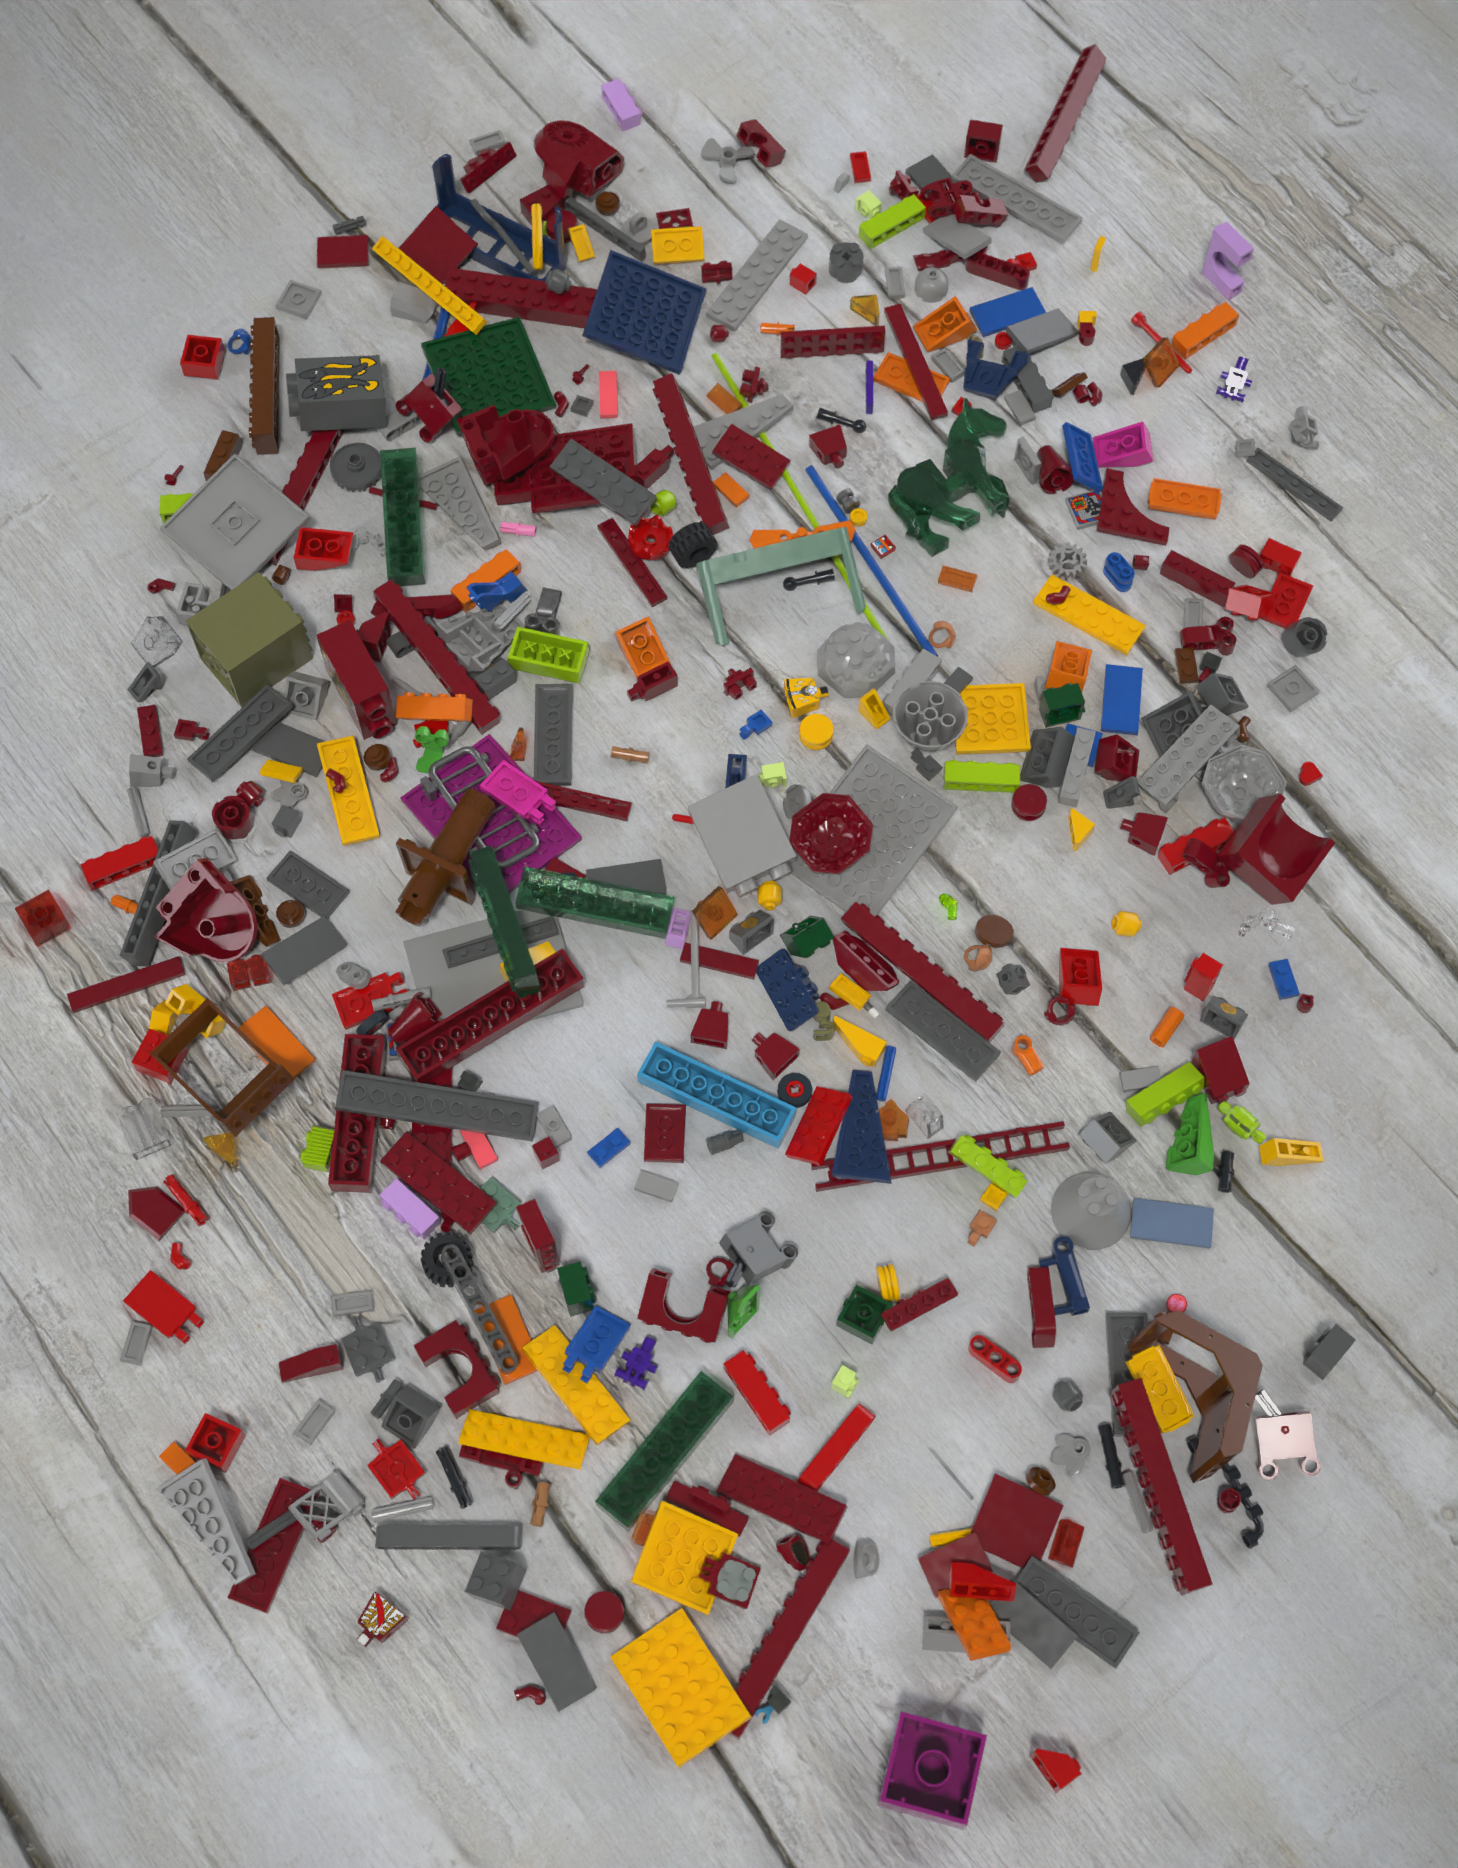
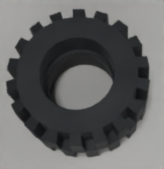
M694 522L681 528L671 537L668 543V549L681 568H692L696 566V563L708 560L718 547L717 540L707 524L703 522Z
M446 1232L443 1236L441 1233H438L437 1238L432 1236L429 1238L430 1243L426 1242L424 1244L425 1250L422 1249L421 1264L427 1278L431 1279L433 1284L437 1285L439 1283L440 1287L448 1285L450 1288L453 1287L454 1283L447 1270L436 1265V1259L442 1253L443 1248L449 1244L457 1246L471 1272V1266L474 1263L469 1244L466 1243L463 1237L459 1238V1235L456 1233L452 1236L450 1232ZM459 1268L454 1271L458 1278L466 1275L463 1269Z

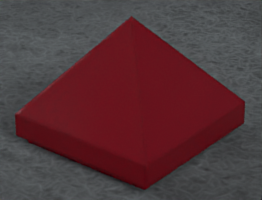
M334 594L335 612L350 611L353 613L352 594Z

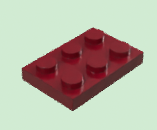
M518 1591L511 1610H503L496 1629L518 1638L517 1633L554 1612L565 1631L572 1610Z

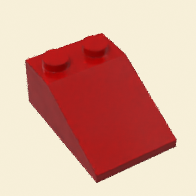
M302 527L299 530L293 557L296 568L317 571L348 565L354 533Z
M1060 948L1059 996L1066 997L1071 1004L1099 1006L1102 993L1099 952Z

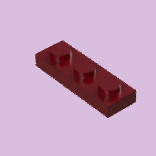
M156 705L138 707L137 713L143 755L150 757L164 756Z

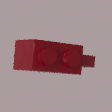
M667 445L661 451L655 448L636 465L638 484L648 489L667 472L669 462L671 461L670 458L674 455V449L670 445Z
M665 662L639 675L636 679L637 683L633 685V688L627 690V696L630 701L639 698L648 701L677 687L678 675L670 662Z

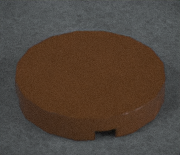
M997 915L981 917L975 928V934L979 941L985 945L987 943L993 948L1007 946L1014 933L1013 927L1008 920Z

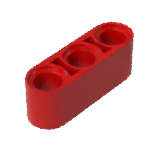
M976 1335L971 1339L968 1351L972 1357L1008 1383H1014L1019 1379L1022 1366L1017 1360L982 1335ZM980 1343L983 1345L984 1349L980 1351L976 1350L973 1347V1344ZM990 1356H998L1000 1358V1362H992L990 1360ZM1007 1368H1014L1017 1374H1008Z

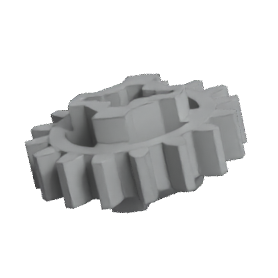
M1070 542L1067 543V546H1064L1063 543H1060L1059 548L1054 546L1048 558L1049 569H1053L1052 574L1058 573V578L1065 576L1066 580H1068L1069 576L1074 580L1076 574L1081 576L1082 571L1085 572L1088 559H1086L1087 554L1082 553L1083 548L1077 549V544L1070 546Z

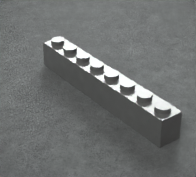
M169 820L155 860L193 841L197 831L185 821ZM154 863L119 955L132 966L148 967L158 940L154 937L162 929L165 921L156 906L169 893L170 889Z

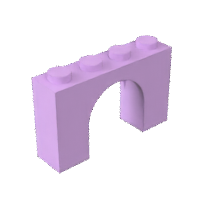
M1226 221L1221 225H1217L1212 231L1213 234L1202 274L1230 300L1242 292L1245 281L1230 267L1226 257L1238 268L1251 260L1254 248Z

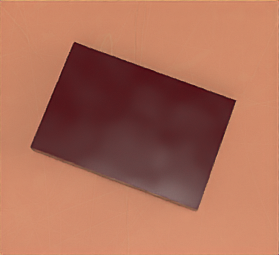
M368 235L317 237V268L369 266Z
M646 1103L644 1162L684 1163L686 1105Z
M975 1531L917 1558L935 1598L938 1597L939 1591L949 1589L951 1562L974 1564L993 1572Z

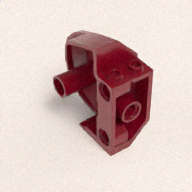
M564 120L553 121L545 125L535 136L533 144L535 152L544 162L542 177L563 198L575 190L587 197H591L623 171L625 158L621 153L580 124Z
M495 405L457 419L469 454L484 486L500 479L505 481L541 460L548 452L555 438V431L551 420L545 414L536 410L515 409L499 417Z
M208 858L197 859L156 906L161 917L168 922L154 938L187 956L200 954L214 961L231 962L248 953L256 940L258 924L250 903Z

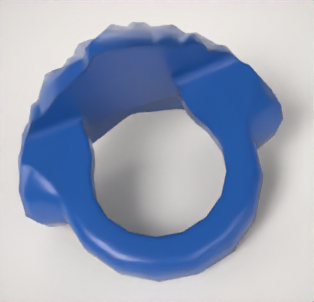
M244 329L235 330L233 336L228 341L229 351L233 354H240L242 352L246 355L249 354L251 351V336ZM240 337L244 343L240 348L232 349V341Z

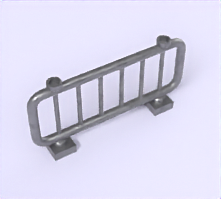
M465 746L459 748L430 766L428 774L432 781L427 776L421 778V789L430 802L437 799L436 791H439L453 811L457 803L452 797L485 780L492 773V770L487 765L489 758L484 752L479 754L473 747ZM464 754H470L475 759V762L442 780L436 775L437 769ZM478 764L485 775L450 794L443 783ZM501 805L495 808L492 814L505 808V806ZM512 812L515 816L513 819L477 837L475 844L481 852L476 847L469 850L470 860L479 873L486 870L487 861L496 869L510 867L533 854L538 849L540 840L537 836L539 830L534 822L529 824L526 819ZM518 820L525 832L489 851L482 840ZM527 834L532 840L530 847L505 861L499 862L492 855Z

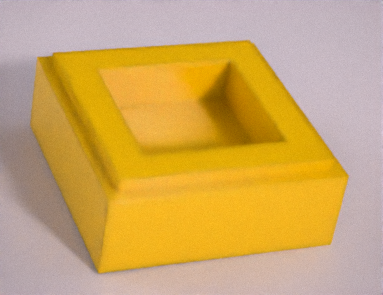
M991 1183L980 1198V1201L997 1212L1008 1194Z

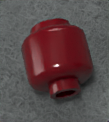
M243 781L235 791L237 793L236 796L242 798L249 808L259 807L264 801L262 797L264 794L263 789L253 781Z

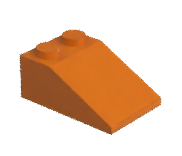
M956 296L913 325L927 352L964 340L978 330Z
M649 616L613 633L636 678L669 661Z
M1056 641L1045 688H1058L1068 683H1079L1082 692L1087 678L1092 650Z

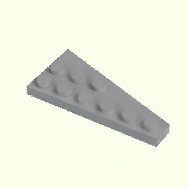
M781 394L694 426L707 466L713 470L724 462L713 455L712 450L731 423L756 438L794 409L793 405Z
M460 456L412 478L414 483L437 503L482 549L487 550L501 543Z
M207 1459L199 1460L156 1488L160 1494H163L168 1499L167 1503L170 1507L177 1510L180 1514V1519L199 1542L202 1541L206 1545L208 1553L216 1557L220 1562V1567L235 1585L241 1584L256 1574Z

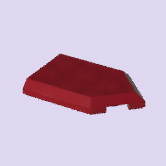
M158 1187L128 1190L129 1217L158 1241L166 1235L185 1213L182 1206Z

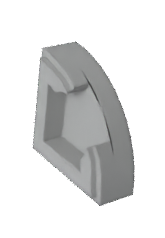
M1036 676L1034 683L1038 701H1041L1043 693L1042 685H1044V679L1042 676Z

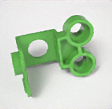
M421 726L416 730L414 738L417 742L422 743L425 751L423 757L418 759L416 769L418 772L428 773L430 766L442 758L443 746L448 744L449 735L447 731L442 729L433 735L430 733L429 728Z

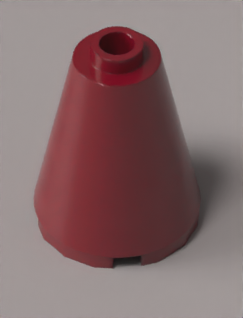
M1046 445L1041 447L1037 452V457L1041 462L1039 479L1043 491L1048 494H1057L1056 491L1067 490L1075 481L1071 467L1052 446Z
M416 993L389 1028V1037L393 1042L402 1044L444 1020L439 1018L442 1014L430 998L425 1000L422 997L424 993Z

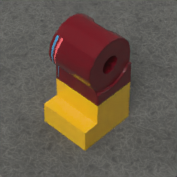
M1079 311L1077 318L1079 342L1084 346H1090L1094 342L1096 331L1093 326H1095L1097 318L1096 311Z

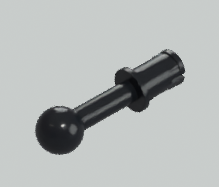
M819 407L817 419L830 422L831 425L833 422L851 427L856 433H863L866 430V423L861 419L853 421L836 415L837 411L832 412Z
M833 569L821 572L815 571V575L798 579L787 577L783 581V587L787 591H793L800 585L814 582L820 585L819 583L835 580Z

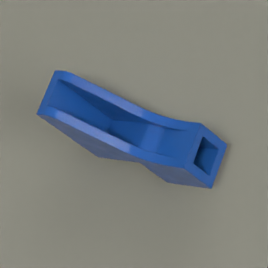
M511 571L496 582L471 583L466 587L470 592L468 596L481 610L485 608L488 612L502 600L505 601L507 599L510 603H513L527 590Z

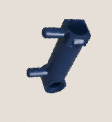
M1065 1236L1058 1237L1055 1240L1051 1250L1053 1257L1039 1260L1040 1267L1057 1264L1067 1305L1055 1307V1316L1066 1313L1075 1316L1088 1313L1090 1309L1074 1255L1073 1242ZM1058 1246H1065L1067 1252L1059 1251Z

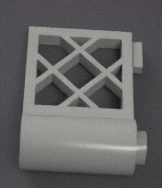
M335 1471L321 1484L291 1504L288 1509L314 1540L317 1538L322 1540L331 1534L330 1529L343 1519L352 1515L354 1517L359 1515L364 1509L362 1507L364 1501L342 1475ZM321 1491L326 1497V1502L314 1501V1495ZM300 1505L310 1506L309 1515L301 1514L296 1508ZM313 1506L325 1508L324 1516L312 1515ZM328 1508L336 1509L341 1515L337 1518L327 1517ZM311 1520L323 1521V1528L316 1532L311 1526Z

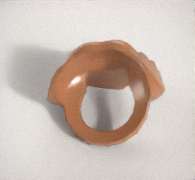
M946 621L935 622L933 624L934 628L929 634L930 643L936 648H951L956 639L953 626ZM945 628L949 637L943 643H935L933 641L934 632Z
M987 944L969 947L964 953V960L969 965L968 969L974 972L986 969L993 959L991 955L992 950ZM973 949H979L976 960L968 959V954Z

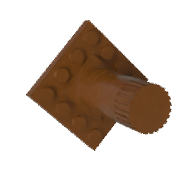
M466 789L429 849L426 847L420 848L409 839L404 840L399 837L396 847L406 873L412 876L398 898L400 905L395 912L400 918L412 925L420 926L424 919L430 918L444 893L472 906L475 896L467 870L462 864L496 808L494 802L477 790Z

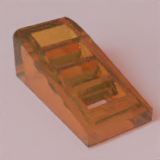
M519 727L511 745L510 757L513 761L525 760L527 745L523 727Z

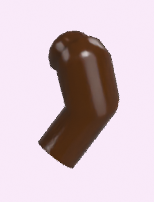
M1243 716L1237 723L1240 725V735L1237 739H1240L1241 742H1246L1249 739L1246 727L1251 720L1247 716Z

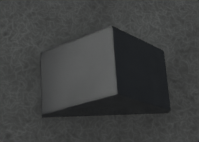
M1142 358L1122 365L1120 376L1131 395L1135 394L1146 369L1148 358Z

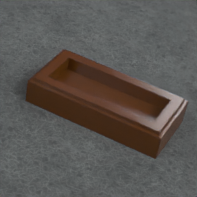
M1076 373L1053 388L1054 397L1062 396L1087 379L1086 373Z

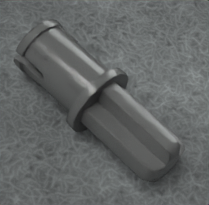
M394 1379L387 1390L380 1394L381 1399L372 1409L371 1415L380 1419L391 1405L394 1395L403 1389L404 1386Z

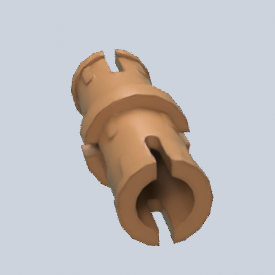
M612 746L611 758L647 764L649 752L634 750L631 747L628 749Z
M537 1482L535 1500L532 1501L533 1512L530 1521L532 1526L543 1527L545 1512L549 1506V1503H547L551 1486L549 1483Z

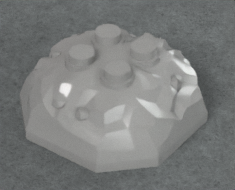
M855 622L852 625L845 624L832 632L829 638L817 650L818 677L843 698H861L873 688L877 691L895 673L894 646L884 635L866 623Z
M1242 744L1210 758L1202 781L1203 788L1212 806L1220 815L1229 817L1237 823L1243 821L1259 798L1276 794L1283 795L1287 783L1267 751Z

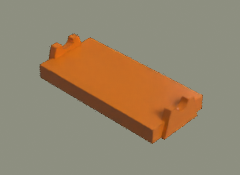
M1154 478L1150 485L1147 504H1149V509L1216 520L1220 512L1222 494L1220 493L1221 489Z

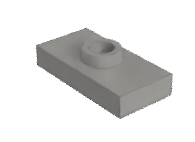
M553 1105L537 1113L536 1117L547 1137L551 1138L555 1148L572 1140L571 1135Z

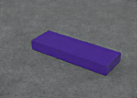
M867 360L865 371L866 414H873V360Z

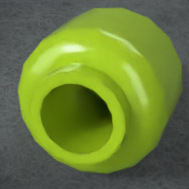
M663 489L655 494L657 499L650 507L653 513L664 516L675 509L676 497L670 491Z

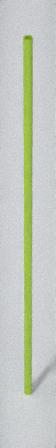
M713 353L711 357L742 409L748 407L749 405L743 395L739 394V388L718 353ZM765 432L758 435L762 443L774 449ZM786 469L782 476L815 529L820 524ZM838 555L831 556L850 589L845 566ZM865 602L866 607L863 612L871 626L887 639Z

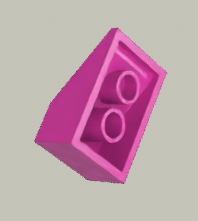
M1143 421L1093 437L1098 467H1136L1153 462L1150 432Z

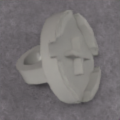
M641 212L636 213L623 223L622 232L642 246L652 241L651 229H655V225Z
M801 784L791 785L785 792L787 793L786 798L783 799V810L786 817L792 820L793 815L812 802L817 796L809 793L808 789Z

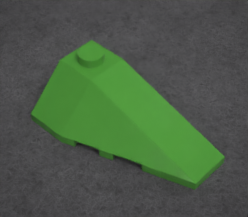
M1202 1093L1187 1099L1180 1117L1182 1123L1179 1130H1176L1174 1133L1176 1139L1173 1146H1169L1167 1152L1166 1169L1168 1171L1190 1175H1200L1213 1171L1214 1149L1207 1094Z
M758 1285L741 1288L738 1292L734 1291L729 1296V1302L727 1303L728 1336L731 1339L759 1311L760 1287Z

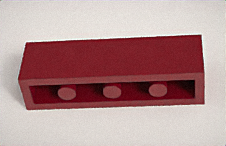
M1173 550L1170 551L1164 560L1160 575L1222 607L1227 602L1229 588L1235 586V582Z

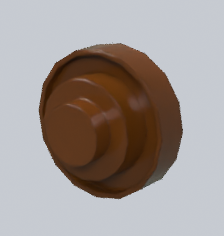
M609 191L600 193L595 200L597 211L604 215L616 213L620 208L619 196Z
M383 744L370 746L363 756L368 768L377 771L388 766L392 758L391 752Z
M286 900L278 906L276 916L281 925L293 928L304 921L305 910L298 901Z
M1032 1467L1026 1474V1481L1030 1490L1040 1495H1050L1056 1487L1052 1475L1045 1469Z

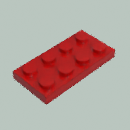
M816 1086L785 1155L791 1159L821 1166L853 1097L849 1093Z

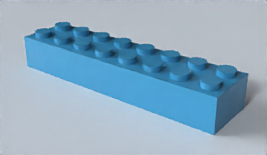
M656 1041L637 1074L638 1083L777 1149L780 1148L796 1117V1107Z

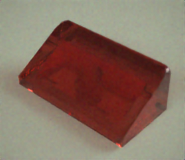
M1069 1519L1059 1520L1048 1559L1073 1568L1084 1527Z

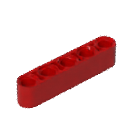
M859 1403L801 1474L797 1482L818 1491L871 1425L876 1416Z

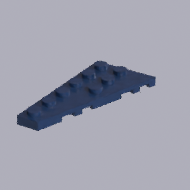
M852 1070L848 1093L853 1098L842 1120L832 1177L892 1184L872 1072Z

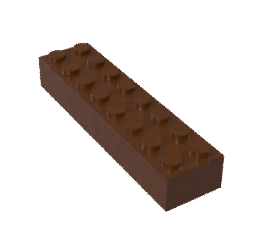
M275 317L254 318L253 325H251L253 339L250 340L251 350H253V354H250V362L253 368H250L252 383L249 384L250 394H252V398H249V405L252 408V412H249V421L252 423V427H249V437L252 438V448L256 449L257 455L278 454L280 336Z

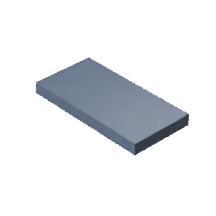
M1134 1198L1130 1238L1210 1249L1212 1246L1214 1208Z

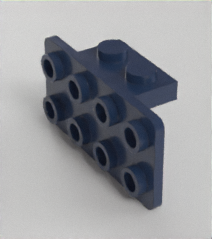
M780 949L757 966L756 973L788 1031L793 1032L819 1013V1008L815 1003L820 998L817 993V986L811 982L806 967L794 964L786 949Z

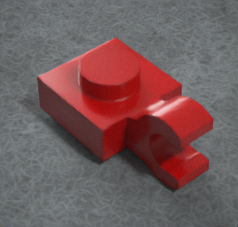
M1031 252L1016 255L1015 259L1010 258L1007 260V262L1025 267L1029 271L1037 269V263Z

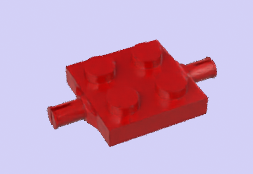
M380 1439L376 1440L377 1443L374 1441L372 1445L379 1454L367 1466L391 1499L405 1491L410 1494L413 1500L417 1499L414 1493L417 1497L421 1494L414 1487V1484L426 1474L402 1440L387 1448Z

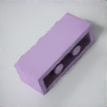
M619 78L602 84V98L622 131L641 125V110L639 107H636L633 96L628 94L626 85L622 84Z
M397 1178L379 1195L382 1201L380 1204L388 1212L392 1210L396 1214L395 1218L401 1224L406 1223L410 1227L409 1231L415 1237L420 1236L425 1240L441 1223L439 1216Z

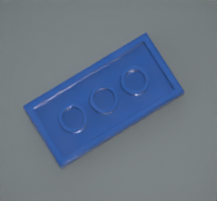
M1033 287L972 306L969 309L983 337L1004 331L1007 326L1046 313Z
M1065 422L1062 428L1073 478L1075 481L1100 492L1103 489L1091 434Z
M1106 664L1101 732L1138 735L1143 668Z

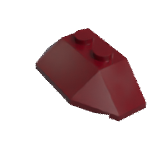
M847 931L834 936L833 944L838 966L861 988L866 991H888L899 984L893 967L866 942L850 935Z

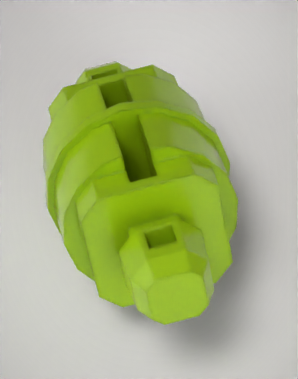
M1225 1101L1218 1106L1219 1111L1223 1115H1227L1223 1120L1226 1126L1241 1139L1248 1140L1253 1137L1252 1140L1262 1144L1267 1138L1261 1130H1257L1261 1123L1243 1106L1236 1105L1234 1108H1231L1232 1105Z

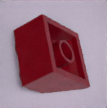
M386 612L363 622L360 629L356 630L372 660L378 662L382 661L388 646L386 641L393 633L389 613Z
M1118 734L1099 739L1095 772L1106 780L1122 782L1131 776L1136 777L1140 750Z

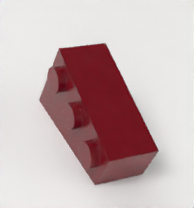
M549 184L520 199L521 213L531 226L533 204H540L542 208V222L546 221L548 216L555 212V207L565 210L564 198Z

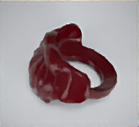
M1056 996L1050 1000L1048 1011L1044 1015L1050 1023L1056 1026H1063L1073 1020L1076 1007L1066 997ZM1057 1001H1064L1067 1005V1014L1056 1018L1053 1012V1005Z
M719 1257L710 1260L706 1267L707 1276L709 1277L708 1284L715 1287L727 1286L728 1284L725 1281L734 1265L732 1261ZM715 1262H722L728 1270L721 1279L711 1273L710 1268Z

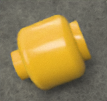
M775 881L763 882L757 889L758 904L764 907L765 910H775L782 903L781 886Z
M1120 911L1113 916L1111 926L1117 935L1133 937L1141 930L1142 922L1136 913Z

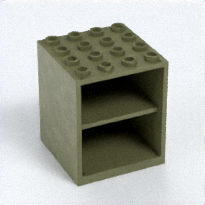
M259 572L186 620L199 658L241 708L267 684L270 687L274 686L313 659L311 653L313 649L308 643L310 639L306 635L307 629L303 625L305 623L299 613L295 614L293 612L292 605L288 601L285 602L280 591L277 588L274 590L270 580L266 576L263 577Z

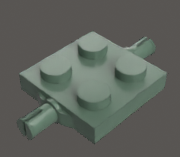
M490 1177L479 1189L492 1198L497 1205L481 1223L493 1233L506 1223L514 1230H517L520 1223L512 1216L516 1207L521 1205V1203Z

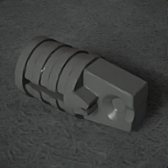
M739 1130L707 1138L706 1144L710 1154L715 1155L721 1151L733 1148L744 1140L742 1133Z

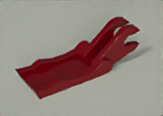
M951 250L913 255L918 271L929 267H949L950 264L964 259L958 257L959 255Z

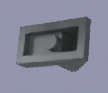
M149 662L145 664L127 689L137 702H143L152 689H162L160 674Z
M1131 776L1103 791L1106 808L1133 806V798L1140 795L1137 778Z

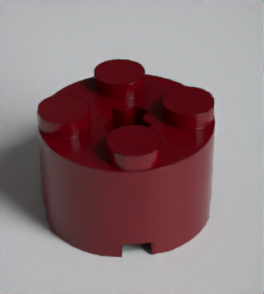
M227 796L214 805L212 818L216 828H219L225 838L244 839L248 836L253 827V816L248 804L242 798Z

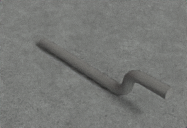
M472 199L471 204L479 215L498 232L525 269L533 276L536 270L505 230L483 209L476 199Z

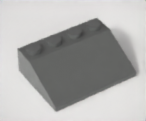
M1191 691L1141 718L1159 757L1203 713L1197 697ZM1220 748L1211 758L1223 753L1222 748ZM1207 763L1199 771L1205 770Z

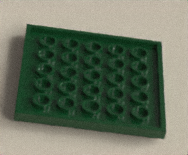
M520 316L483 326L477 335L471 330L421 343V348L431 373L435 377L438 368L446 370L444 388L462 408L451 420L456 435L461 434L457 419L495 405L499 417L515 409L542 412L556 407Z

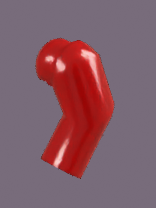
M172 1243L171 1263L179 1270H187L190 1267V1260L185 1259L181 1255L182 1244Z

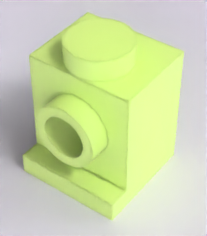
M868 190L856 198L855 210L857 212L860 210L863 216L871 219L876 214L881 213L882 203Z
M783 762L761 766V773H758V777L764 787L773 788L781 784L783 787H787V776Z
M842 1365L832 1381L831 1389L850 1398L859 1382L856 1379L857 1373Z

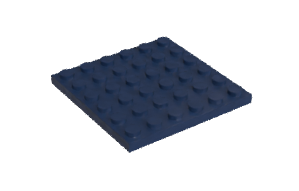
M610 250L582 336L680 374L707 288Z

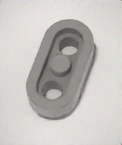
M344 962L336 969L339 979L354 989H363L370 982L367 972L351 962Z

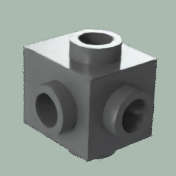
M1007 964L996 974L999 979V985L1005 994L1017 995L1030 986L1026 971L1021 965Z

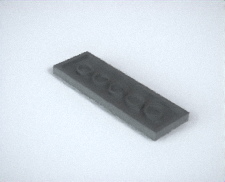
M573 439L568 441L550 465L551 470L635 526L657 499L655 494Z
M267 684L187 758L188 762L210 781L214 782L292 709V704Z
M535 684L534 781L556 786H571L572 684Z
M911 980L885 1009L975 1082L1001 1054V1051Z
M1106 1313L1105 1315L1110 1395H1112L1111 1391L1117 1385L1134 1380L1126 1361L1131 1359V1355L1135 1353L1129 1351L1128 1346L1133 1342L1132 1338L1139 1335V1331L1147 1327V1313ZM1111 1402L1113 1436L1126 1435L1123 1427H1120L1117 1420V1415H1119L1117 1407H1113Z
M1033 1556L1016 1579L1022 1587L1079 1635L1076 1638L1078 1643L1115 1669L1140 1633Z

